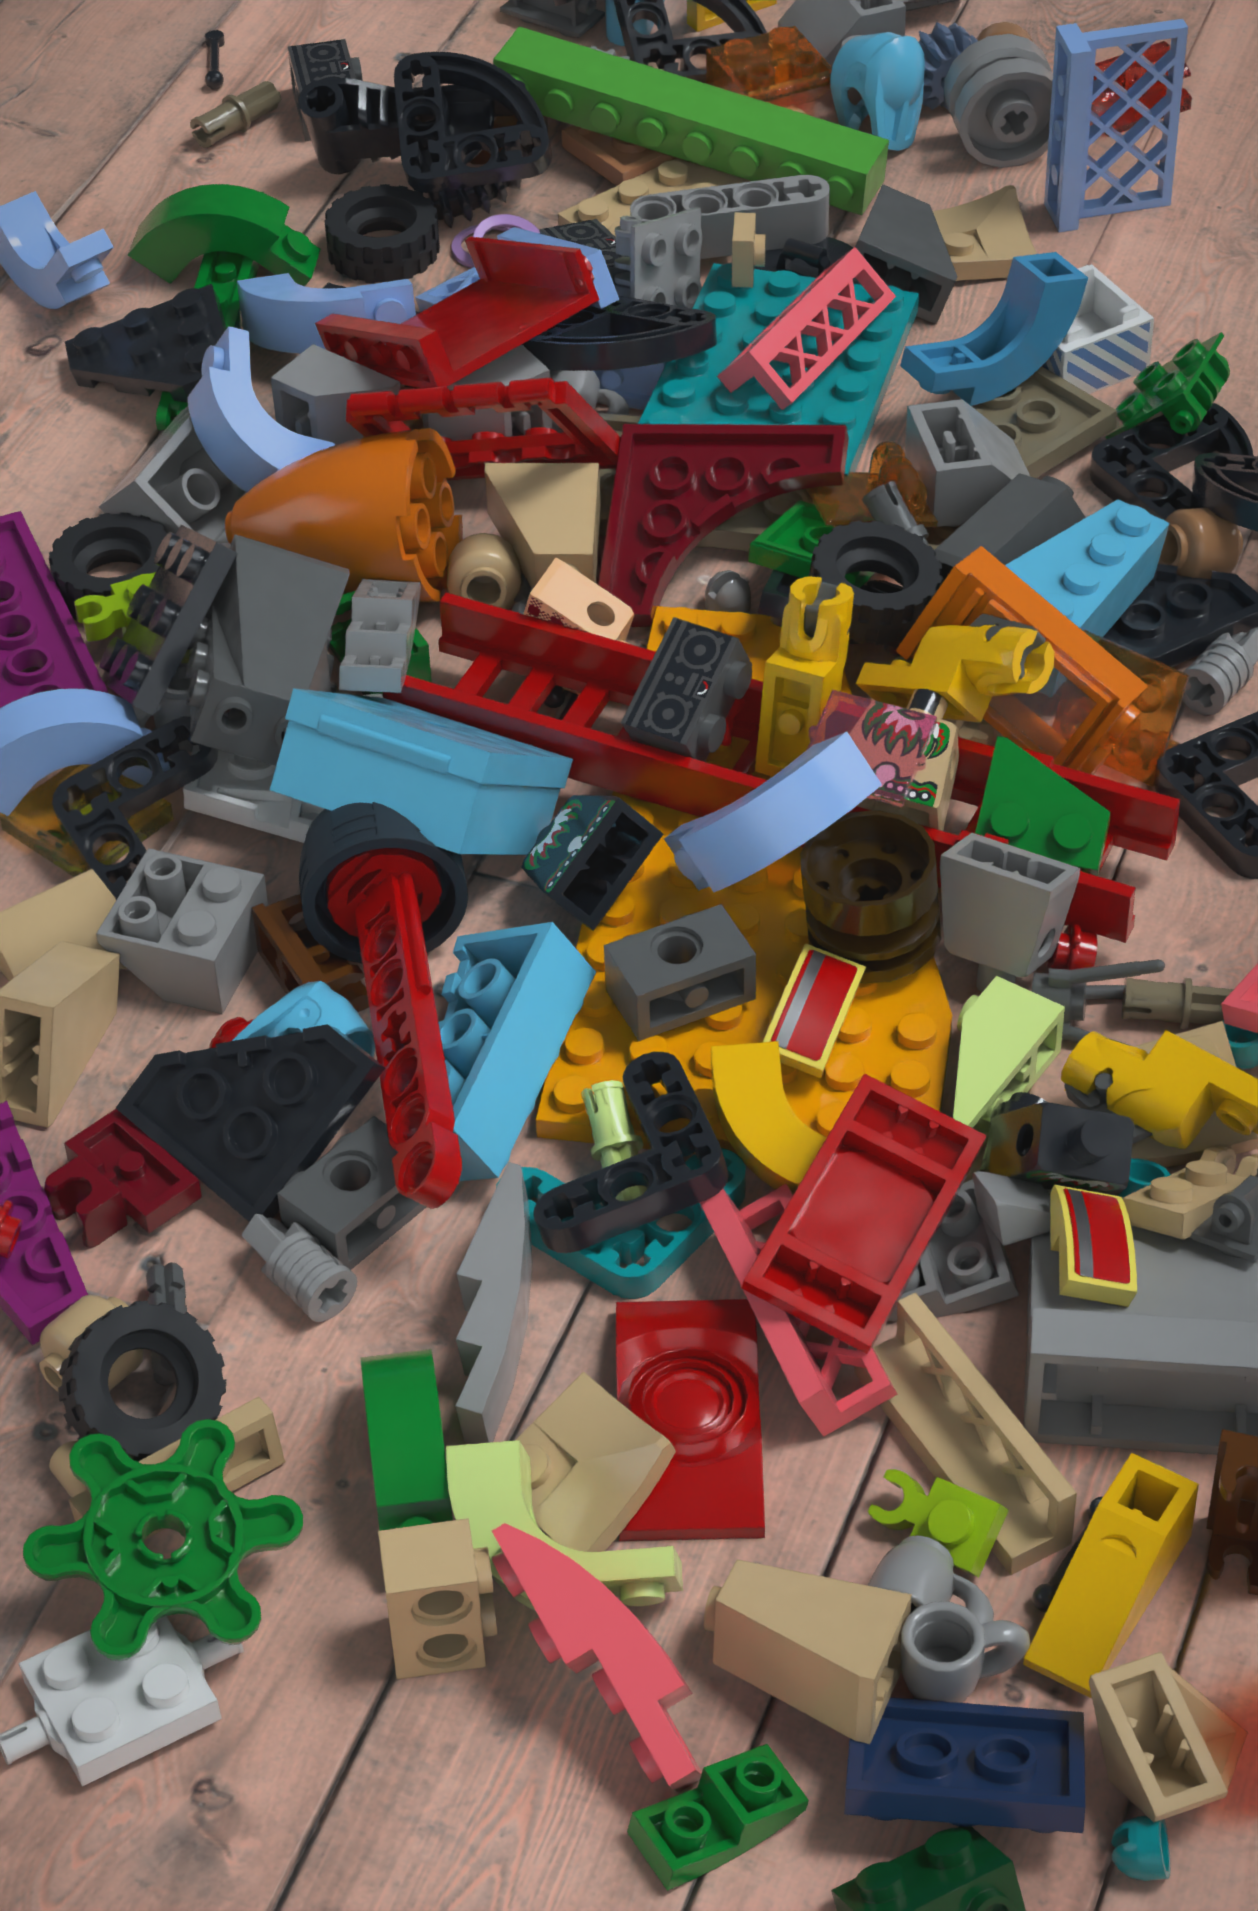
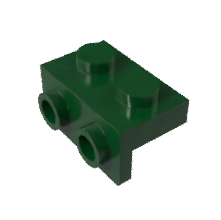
M973 1827L949 1828L939 1831L928 1838L925 1844L889 1862L872 1864L864 1868L856 1878L831 1890L837 1911H1026L1013 1861Z

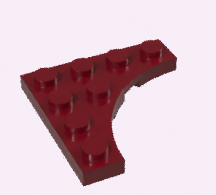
M623 424L598 585L631 607L634 618L630 627H652L656 608L660 606L664 592L674 573L696 545L720 524L759 502L781 494L814 487L843 485L849 441L846 425Z

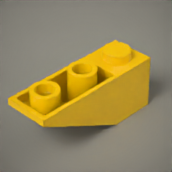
M1134 1453L1130 1454L1099 1502L1024 1657V1666L1089 1698L1092 1697L1089 1686L1090 1676L1108 1670L1191 1537L1199 1487L1198 1483Z

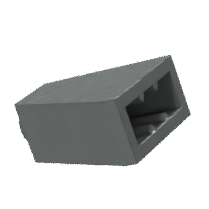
M882 184L855 247L887 286H894L902 291L919 293L916 316L937 325L958 276L930 204ZM856 278L853 279L854 284H860Z
M1019 473L934 550L937 561L940 560L942 565L941 575L946 579L956 564L980 546L984 547L1001 563L1006 565L1085 519V515L1073 498V490L1061 480L1051 476H1045L1040 480Z

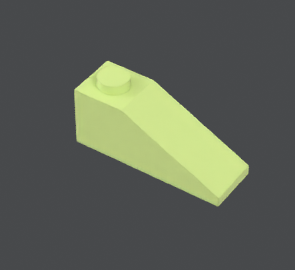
M998 976L992 980L980 996L972 995L966 1001L957 1022V1028L961 1031L953 1118L987 1135L982 1148L988 1142L991 1118L995 1117L998 1105L1009 1101L1014 1093H1027L1061 1052L1065 1007Z

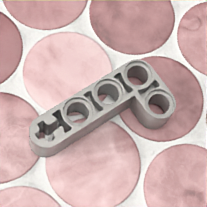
M797 175L641 196L630 205V216H639L642 218L641 223L692 208H701L703 240L700 259L732 255L735 212L756 213V234H766V250L782 249L788 238L809 244H816L826 239L829 234L830 188L827 181L821 177Z

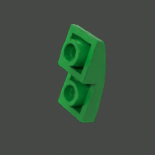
M764 1744L704 1767L697 1788L632 1812L627 1833L668 1891L724 1865L763 1842L806 1811L809 1800L769 1745Z

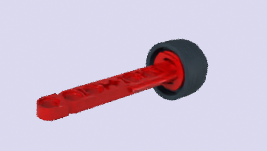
M360 802L347 804L333 811L324 809L309 827L300 856L299 888L304 921L313 938L320 945L325 946L329 952L343 959L363 964L377 1061L385 1067V1070L379 1077L389 1143L398 1152L392 1158L395 1184L400 1194L430 1209L438 1208L451 1197L459 1183L462 1173V1158L458 1135L453 1133L455 1117L427 953L444 943L455 932L465 915L468 904V888L461 854L436 847L420 832L421 830L415 824L383 804Z

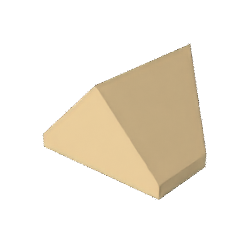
M1162 1652L1090 1676L1089 1686L1109 1781L1149 1819L1157 1822L1226 1797L1248 1732L1168 1666Z

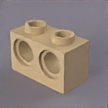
M469 1518L378 1531L396 1679L486 1667L483 1637L497 1635L492 1592H494L488 1547L473 1548Z

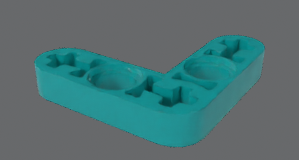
M721 1148L729 1173L728 1183H726L724 1190L736 1207L739 1208L745 1199L746 1167L743 1160L736 1153ZM693 1155L685 1162L690 1171L700 1168L696 1155ZM522 1167L529 1202L531 1245L618 1297L638 1299L650 1295L714 1233L700 1203L672 1213L687 1216L692 1221L691 1225L684 1230H664L656 1224L657 1219L580 1251L557 1253L548 1249L541 1238L533 1212L536 1202L531 1199L535 1197L539 1200L544 1193L565 1183L535 1167ZM600 1204L594 1205L596 1210L603 1208ZM573 1216L566 1217V1218H564V1219L561 1220V1221H562V1222L568 1221V1220H570V1219H572V1218H574V1217H573ZM644 1256V1266L636 1264ZM622 1262L628 1266L626 1268L620 1267V1263Z

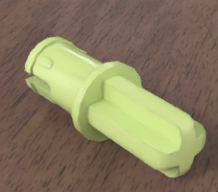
M613 1080L591 1085L592 1089H584L581 1095L585 1103L587 1115L589 1116L595 1144L590 1149L592 1158L601 1161L602 1168L638 1155V1151L642 1149L644 1144L642 1137L635 1135L633 1125L631 1124L623 1083ZM637 1185L626 1188L616 1196V1200L629 1201L636 1199L647 1190V1187Z

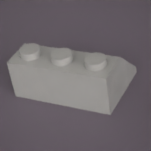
M187 406L176 416L99 505V508L104 513H110V515L124 512L131 513L134 516L143 515L149 517L151 521L162 524L165 527L166 533L172 532L176 535L180 525H183L218 543H229L225 532L226 515L229 511L233 510L235 502L246 492L234 484L211 460L196 435Z

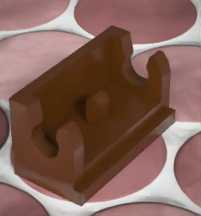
M300 894L268 906L261 903L252 907L258 953L286 994L305 983L322 981L334 992L346 998L357 1012L369 1008L366 986L361 981L365 976L358 965H350L346 959L332 954L325 946L320 945L309 932L304 918L296 923L289 924L290 919L295 914L303 912Z
M1222 1429L1206 1529L1213 1530L1207 1557V1569L1210 1576L1218 1580L1224 1570V1558L1227 1555L1240 1554L1245 1556L1251 1563L1247 1571L1248 1593L1258 1595V1436Z

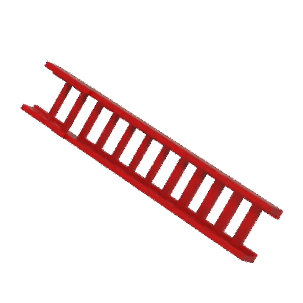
M447 592L439 601L442 636L438 640L439 652L474 662L454 689L406 675L401 693L382 692L383 698L572 758L573 761L568 775L570 779L698 817L713 813L735 802L767 781L766 779L752 776L756 764L763 692L762 681L751 679L749 688L742 697L746 701V705L734 716V727L731 736L749 740L750 742L731 770L632 741L624 727H622L617 736L590 729L609 700L627 706L630 705L656 651ZM502 670L527 677L508 704L483 697ZM555 685L581 692L562 720L536 713ZM839 703L838 710L827 721L825 740L846 731L851 735L867 711ZM958 737L959 759L950 799L975 805L978 808L967 828L961 830L959 836L921 825L935 844L938 888H941V855L970 833L975 834L995 748ZM1022 748L1110 811V824L1100 870L1113 845L1162 860H1168L1176 841L1180 799L1054 764L1053 756ZM856 806L848 813L872 810ZM988 833L983 836L1005 844L1009 842L1008 839ZM1080 871L1079 880L1064 925L1079 924L1083 931L1093 932L1097 935L1126 943L1135 923L1133 909L1136 887Z

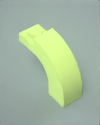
M519 1440L446 1446L448 1491L455 1519L469 1518L473 1548L488 1547L492 1578L511 1596L512 1594L504 1584L491 1557L502 1551L492 1530L504 1523L544 1541L574 1560L603 1583L615 1596H620V1601L624 1605H655L665 1601V1592L683 1591L682 1562L674 1546L586 1552L560 1545L545 1535L539 1529L533 1512L530 1457ZM525 1591L514 1597L520 1603L536 1611Z

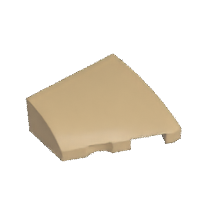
M93 869L0 912V971L8 981L16 977L61 941L107 951L98 943L96 933L115 904L116 899ZM119 963V969H127L122 963Z

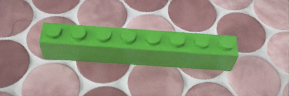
M520 26L493 59V65L503 69L516 80L522 81L525 84L526 90L535 100L543 116L750 181L797 175L818 176L829 184L830 206L858 215H863L885 180L889 140Z

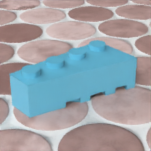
M1117 499L1005 566L1098 643L1154 578L1170 523L1149 514V512L1139 506L1130 505ZM1053 668L1048 682L1040 691L1053 697L1068 678L1056 668Z
M553 922L457 936L453 954L460 960L457 973L446 976L441 995L449 1004L444 1020L438 1023L455 1117L453 1133L458 1135L462 1158V1173L459 1181L499 1178L502 1169L510 1159L511 1150L520 1131L535 1106V1100L550 1068L559 1056L560 1047L576 1014L583 1005L584 997L596 974V971Z

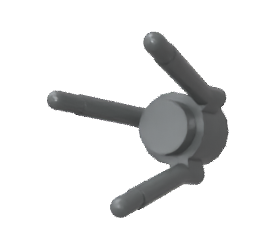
M1156 959L1074 970L1049 968V974L1034 973L1032 992L1065 1007L1062 1040L1078 1043L1090 1032L1073 1027L1071 1023L1072 1020L1084 1021L1086 999H1123V989H1126L1124 985H1087V982L1158 973L1164 970L1165 963L1162 960Z

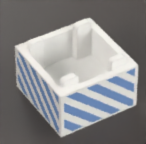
M1092 264L1078 268L1079 271L1088 277L1079 310L1073 324L1058 348L1042 365V367L1088 394L1135 377L1150 365L1154 318Z

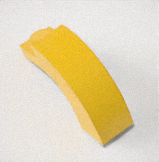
M779 1041L711 1046V1074L715 1107L728 1141L746 1166L761 1180L774 1189L787 1184L794 1194L827 1137L806 1126L790 1107L783 1089Z

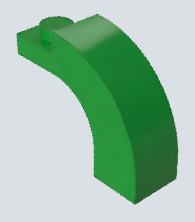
M209 184L176 192L156 205L138 226L128 256L171 284L187 264L196 257L216 251L233 252L254 260L275 275L289 273L295 283L306 286L312 278L321 249L311 243L309 238L303 233L295 231L284 224L290 207L278 199L246 187L228 184Z
M432 1349L361 1357L379 1531L453 1521Z

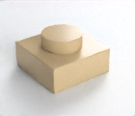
M735 212L732 238V287L753 288L755 266L765 267L766 234H756V213Z

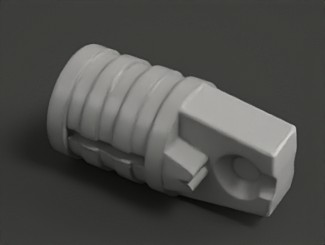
M1258 627L1250 629L1247 633H1237L1232 637L1229 633L1220 635L1180 674L1177 681L1178 693L1182 701L1191 710L1202 715L1218 713L1252 678L1253 666L1258 661Z
M260 1214L253 1216L243 1231L242 1237L266 1261L261 1271L286 1295L290 1296L311 1320L322 1322L340 1313L355 1294L357 1288L356 1275L336 1257L332 1256L331 1252L323 1245H320L319 1240L300 1223L293 1222L290 1228H287L277 1219L265 1218Z

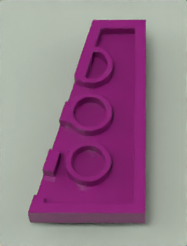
M6 1100L0 1104V1205L3 1206L6 1200L13 1202L11 1216L23 1220L10 1258L7 1259L0 1256V1307L33 1346L40 1342V1334L50 1322L81 1297L88 1295L63 1233L57 1226L48 1197L43 1186L41 1187L31 1157L24 1140L20 1138L13 1114Z

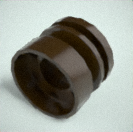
M880 810L851 812L842 816L805 843L800 853L809 945L865 966L866 969L860 982L864 984L897 980L915 973L933 958L941 941L935 844L921 825L903 815Z

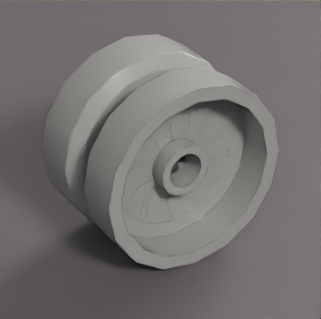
M1013 34L988 36L969 45L952 62L944 79V100L967 152L982 164L999 168L1020 166L1042 156L1048 150L1053 72L1043 50L1030 39Z

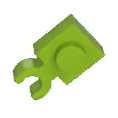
M156 572L137 575L132 579L111 584V596L88 595L74 601L77 620L84 625L87 641L105 639L118 628L125 627L127 629L132 619L127 616V610L135 592L143 584L149 587Z
M895 1469L886 1470L883 1478L898 1488H902L904 1493L903 1502L897 1509L892 1511H886L879 1506L871 1504L868 1510L869 1515L883 1526L892 1530H905L914 1526L910 1536L929 1537L939 1542L951 1554L955 1568L979 1578L1009 1510L1000 1503L939 1477H936L927 1496L922 1486L908 1474Z

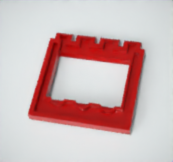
M550 377L513 380L509 382V386H505L502 382L455 385L453 390H449L445 386L400 390L398 395H395L392 391L356 393L350 395L346 404V422L364 437L411 430L402 421L421 419V414L438 413L441 417L475 415V410L489 408H493L497 413L531 410V405H538L564 431L558 433L551 428L535 427L525 430L522 436L505 437L497 432L484 431L474 433L470 440L458 441L441 436L448 447L456 471L453 478H446L447 481L485 478V463H599V469L616 468L621 437L567 381L555 382Z

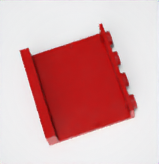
M469 237L465 239V243L480 278L476 282L401 324L332 313L316 322L315 325L325 349L395 379L401 385L417 388L448 387L600 300L593 283L595 279L592 273L593 268L579 248Z

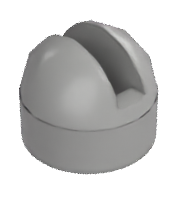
M731 570L716 573L708 581L705 590V609L710 611L749 613L751 609V590L748 582L741 578L738 573Z

